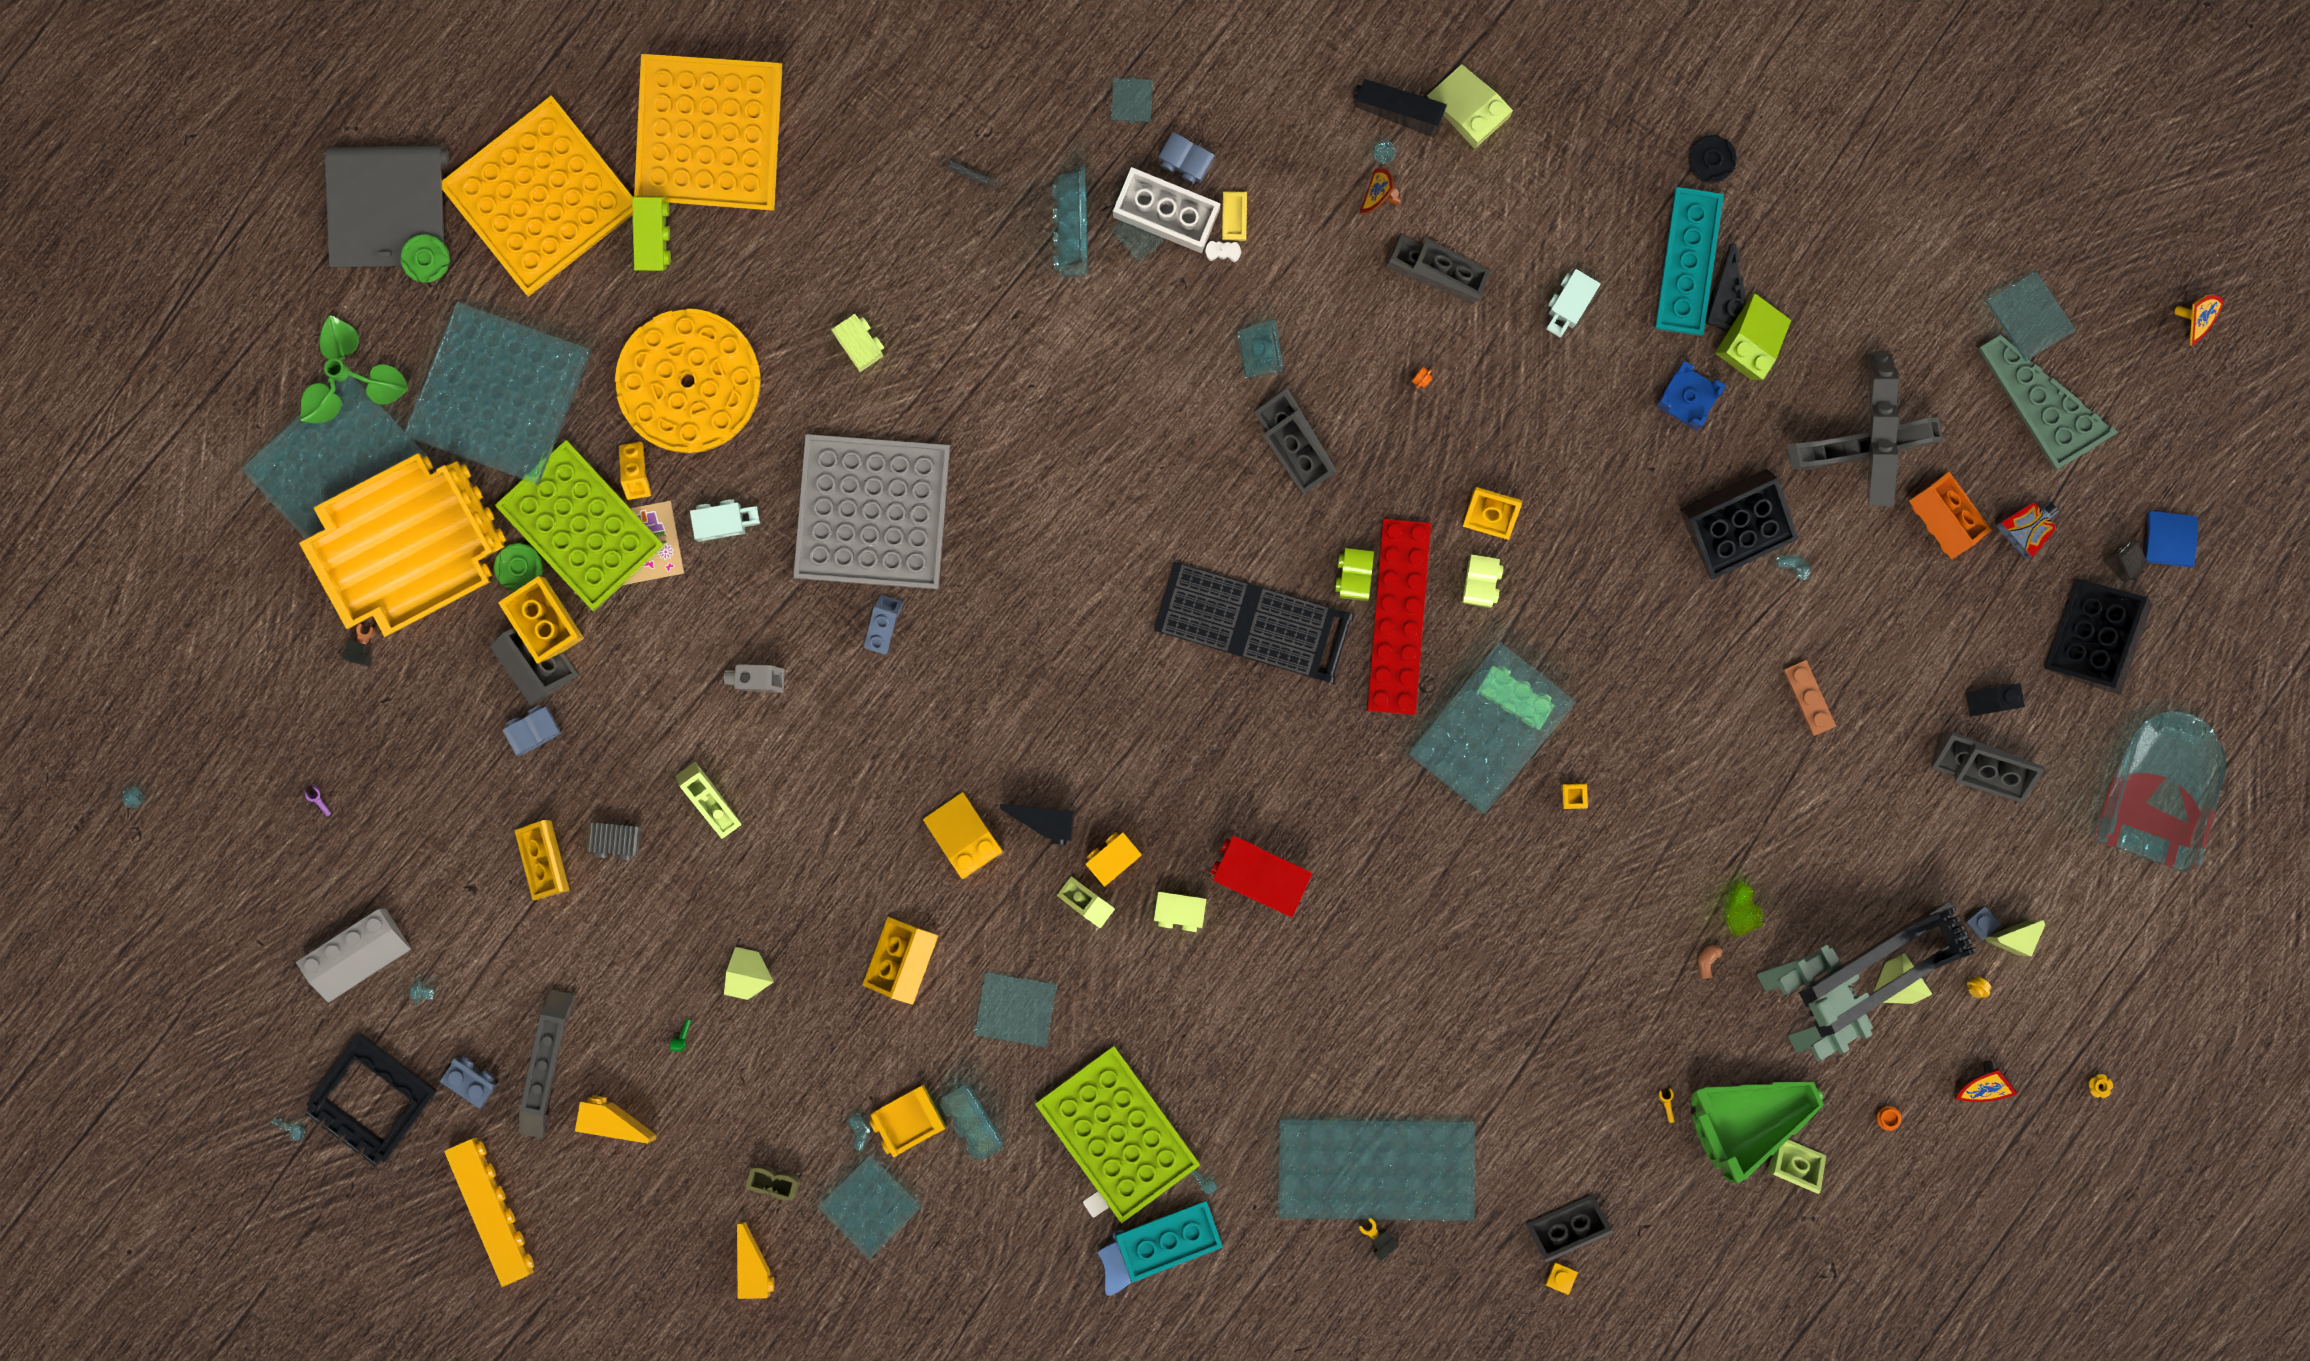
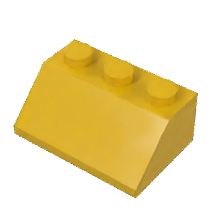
M536 577L498 602L537 664L566 651L584 639L544 577Z
M887 917L863 986L892 999L913 1005L938 935Z

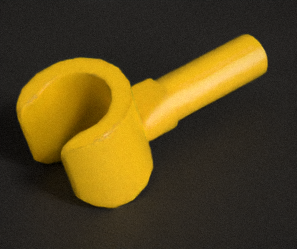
M1669 1088L1668 1093L1670 1097L1666 1100L1662 1097L1660 1090L1658 1099L1664 1103L1668 1122L1673 1123L1675 1121L1671 1100L1674 1097V1093Z

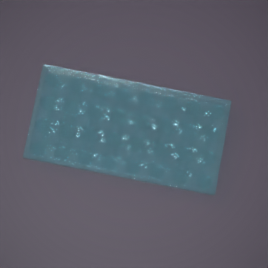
M1279 1119L1278 1218L1474 1221L1475 1122Z

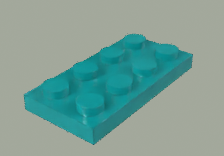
M1202 1201L1114 1235L1130 1282L1132 1283L1223 1248L1207 1201Z

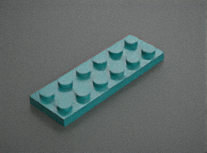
M1681 187L1675 188L1655 330L1701 337L1704 335L1724 194Z

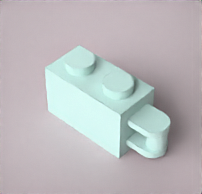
M1577 269L1572 275L1567 273L1561 283V286L1564 287L1561 294L1555 293L1548 304L1552 308L1549 315L1553 319L1546 330L1560 338L1568 326L1572 329L1575 327L1600 286L1599 282ZM1556 319L1564 323L1563 328L1555 323Z
M734 500L719 502L720 506L710 507V504H702L696 506V510L690 511L694 538L698 542L746 534L745 527L760 524L757 507L741 509V505L734 503ZM748 513L749 521L744 522L742 514Z

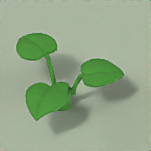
M330 315L321 331L320 350L323 356L328 359L324 366V371L329 376L328 382H330L331 389L322 383L309 386L301 399L300 420L305 423L319 424L336 417L340 412L342 400L339 396L333 394L336 390L335 381L342 382L348 376L369 383L366 388L367 396L372 402L379 405L390 404L402 396L408 389L407 381L397 369L384 364L374 366L371 369L370 379L350 371L349 367L342 361L345 359L344 355H350L357 349L359 344L358 333L351 325Z

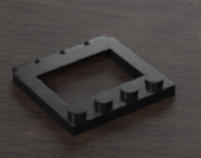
M360 1032L355 1036L306 1103L309 1109L305 1114L318 1124L326 1119L327 1121L323 1128L338 1139L345 1133L346 1136L342 1142L357 1154L364 1147L366 1150L362 1157L376 1167L380 1161L386 1162L438 1090ZM355 1060L362 1063L413 1102L393 1125L385 1141L327 1099L345 1077Z

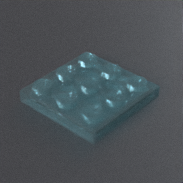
M870 1154L818 1208L870 1260L922 1206Z

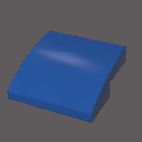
M2149 511L2147 514V537L2144 540V561L2193 568L2197 549L2198 517Z

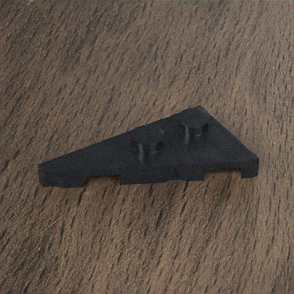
M1734 243L1728 246L1705 322L1707 325L1726 332L1730 330L1746 305L1744 302L1743 277H1740L1738 265L1740 256L1737 244Z

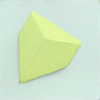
M735 947L726 971L724 995L748 1000L774 983L759 952Z
M1905 953L1888 960L1884 964L1874 992L1914 967ZM1920 978L1883 1003L1913 1004L1929 997L1932 993L1923 979Z

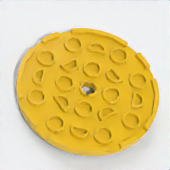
M698 309L668 311L653 317L651 321L639 327L622 349L615 374L618 403L629 424L650 443L677 453L708 451L723 445L736 436L750 420L756 408L761 385L757 357L745 336L726 319L711 312ZM692 375L695 383L691 387H684L681 382L684 376Z

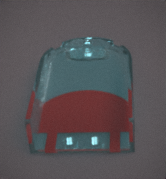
M2166 712L2145 721L2133 734L2112 780L2099 818L2094 840L2184 873L2201 866L2226 772L2225 751L2215 737L2213 729L2201 719L2183 712Z

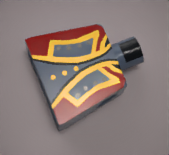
M2049 501L2041 508L2035 503H2031L1995 526L2023 558L2027 560L2035 556L2056 530V526L2050 519L2058 513V509Z

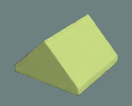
M2027 920L1993 933L1985 939L1987 942L2018 956L2032 957L2045 923L2044 920Z
M1787 1140L1772 1156L1766 1172L1819 1194L1822 1186L1826 1155Z

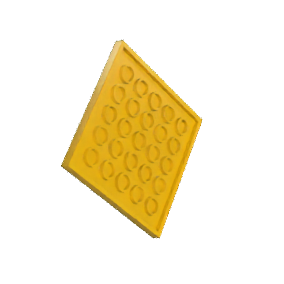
M641 54L634 197L665 196V202L774 210L782 63Z
M552 95L442 180V190L528 297L633 215L632 195Z

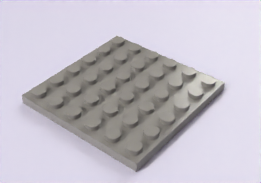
M805 434L793 578L939 590L950 445Z

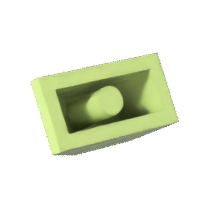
M1072 876L1057 894L1059 898L1099 928L1103 926L1115 910V908Z

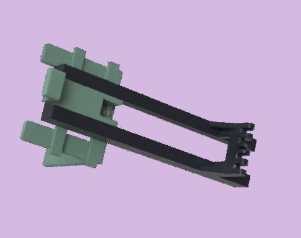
M1947 902L1932 908L1843 965H1841L1833 947L1829 948L1828 945H1824L1818 949L1819 952L1758 973L1757 976L1765 991L1780 987L1782 993L1787 995L1804 984L1806 988L1799 991V994L1805 1006L1810 1007V1016H1815L1816 1021L1814 1022L1815 1026L1788 1035L1795 1052L1798 1053L1811 1049L1817 1061L1825 1059L1837 1050L1840 1054H1844L1850 1050L1847 1044L1860 1035L1863 1040L1873 1035L1871 1032L1873 1026L1866 1013L1934 969L1976 953V947L1969 948L1973 942L1971 938H1968L1967 930L1961 931L1965 929L1964 924L1959 926L1955 924L1961 921L1960 916L1951 917L1952 914L1957 912L1955 906L1952 907L1951 903ZM1936 927L1940 928L1948 944L1947 946L1872 994L1863 993L1856 995V990L1854 991L1851 984L1860 978L1858 973L1923 932ZM1825 971H1829L1827 975L1815 981V977L1819 976Z

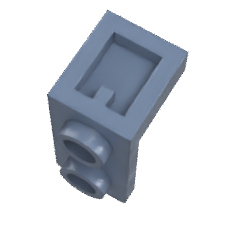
M880 595L873 608L864 644L865 649L884 655L888 653L895 622L902 610L903 601Z

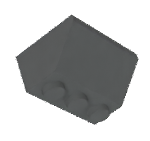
M515 628L502 633L490 646L531 706L549 697L578 676V673L563 652L537 664Z

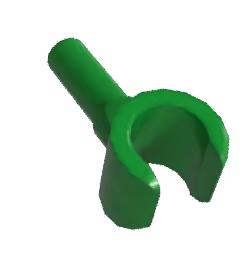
M685 1020L679 1038H671L670 1050L672 1052H682L685 1050V1039L691 1020Z

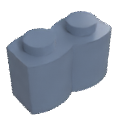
M1173 132L1158 157L1162 168L1172 173L1174 170L1183 174L1181 177L1191 184L1195 182L1201 184L1215 159L1214 155Z
M540 705L527 712L528 716L520 720L517 717L506 723L507 727L502 731L516 756L524 755L562 733L547 707L541 708Z

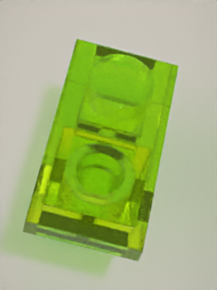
M1744 881L1734 883L1723 913L1732 936L1737 938L1764 926L1762 922L1764 915L1760 907L1754 905L1751 899L1754 897L1750 885L1748 883L1745 884Z

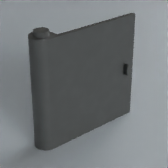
M443 145L326 147L325 173L329 267L401 266L402 248L412 237L428 234L437 237L444 243L442 169L445 168V164H449V152L444 149Z

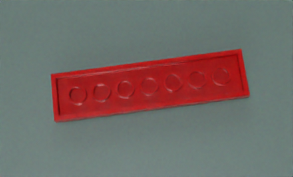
M1382 520L1367 705L1368 712L1416 715L1431 523Z

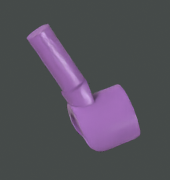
M312 784L316 791L313 795L307 794L304 789L306 799L315 802L325 816H329L331 812L320 798L318 787Z

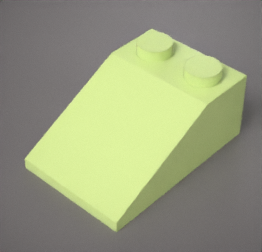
M1462 64L1426 96L1429 99L1447 104L1443 116L1474 149L1507 121L1513 112L1493 89Z

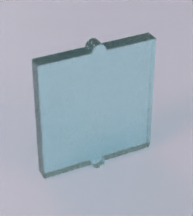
M1131 77V79L1113 78L1111 120L1129 121L1130 124L1133 122H1151L1153 80L1135 79V77Z
M1123 221L1111 230L1138 263L1150 252H1155L1156 247L1166 240Z

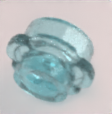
M1390 141L1380 142L1374 148L1373 157L1378 163L1388 164L1396 155V150Z
M133 786L130 789L125 788L123 790L122 801L128 808L138 809L145 802L141 791L137 787Z

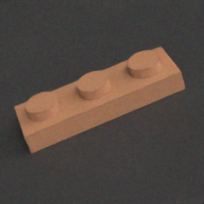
M1807 660L1784 669V675L1811 735L1815 736L1836 727Z

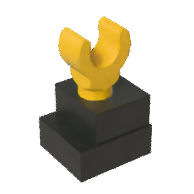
M1368 1218L1372 1223L1371 1230L1366 1231L1362 1226H1359V1229L1363 1234L1369 1235L1372 1238V1243L1377 1248L1374 1254L1382 1261L1400 1245L1386 1229L1380 1234L1376 1229L1375 1221L1372 1218Z

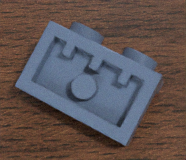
M464 1056L453 1058L452 1064L440 1082L481 1109L498 1085V1083L493 1081L495 1077L485 1070L480 1072L474 1068V1062Z

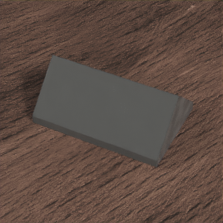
M1593 1194L1526 1224L1539 1255L1545 1263L1613 1233Z

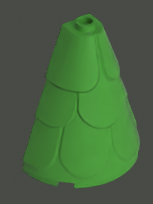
M1773 1082L1769 1085L1705 1087L1694 1092L1692 1095L1691 1105L1696 1108V1113H1693L1692 1117L1699 1140L1716 1170L1721 1168L1725 1172L1723 1177L1727 1181L1736 1184L1747 1179L1770 1155H1774L1791 1135L1797 1134L1824 1106L1822 1101L1823 1095L1814 1082Z

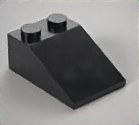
M1000 804L1002 811L1045 838L1051 839V844L1066 845L1067 841H1072L1074 811Z

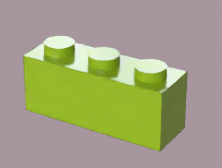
M665 196L632 197L634 270H666L667 265H670L671 262L670 250H666V241L670 240V228L666 226V216H669V202H665Z

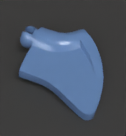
M1120 1229L1115 1231L1113 1233V1238L1115 1239L1114 1235L1124 1232V1230ZM1115 1239L1114 1242L1097 1251L1105 1268V1292L1108 1296L1119 1292L1131 1283Z

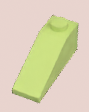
M696 762L676 775L680 788L721 839L742 825Z

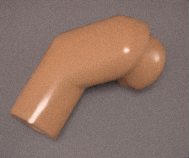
M1709 945L1698 956L1700 979L1713 978L1711 964L1722 956L1720 946Z

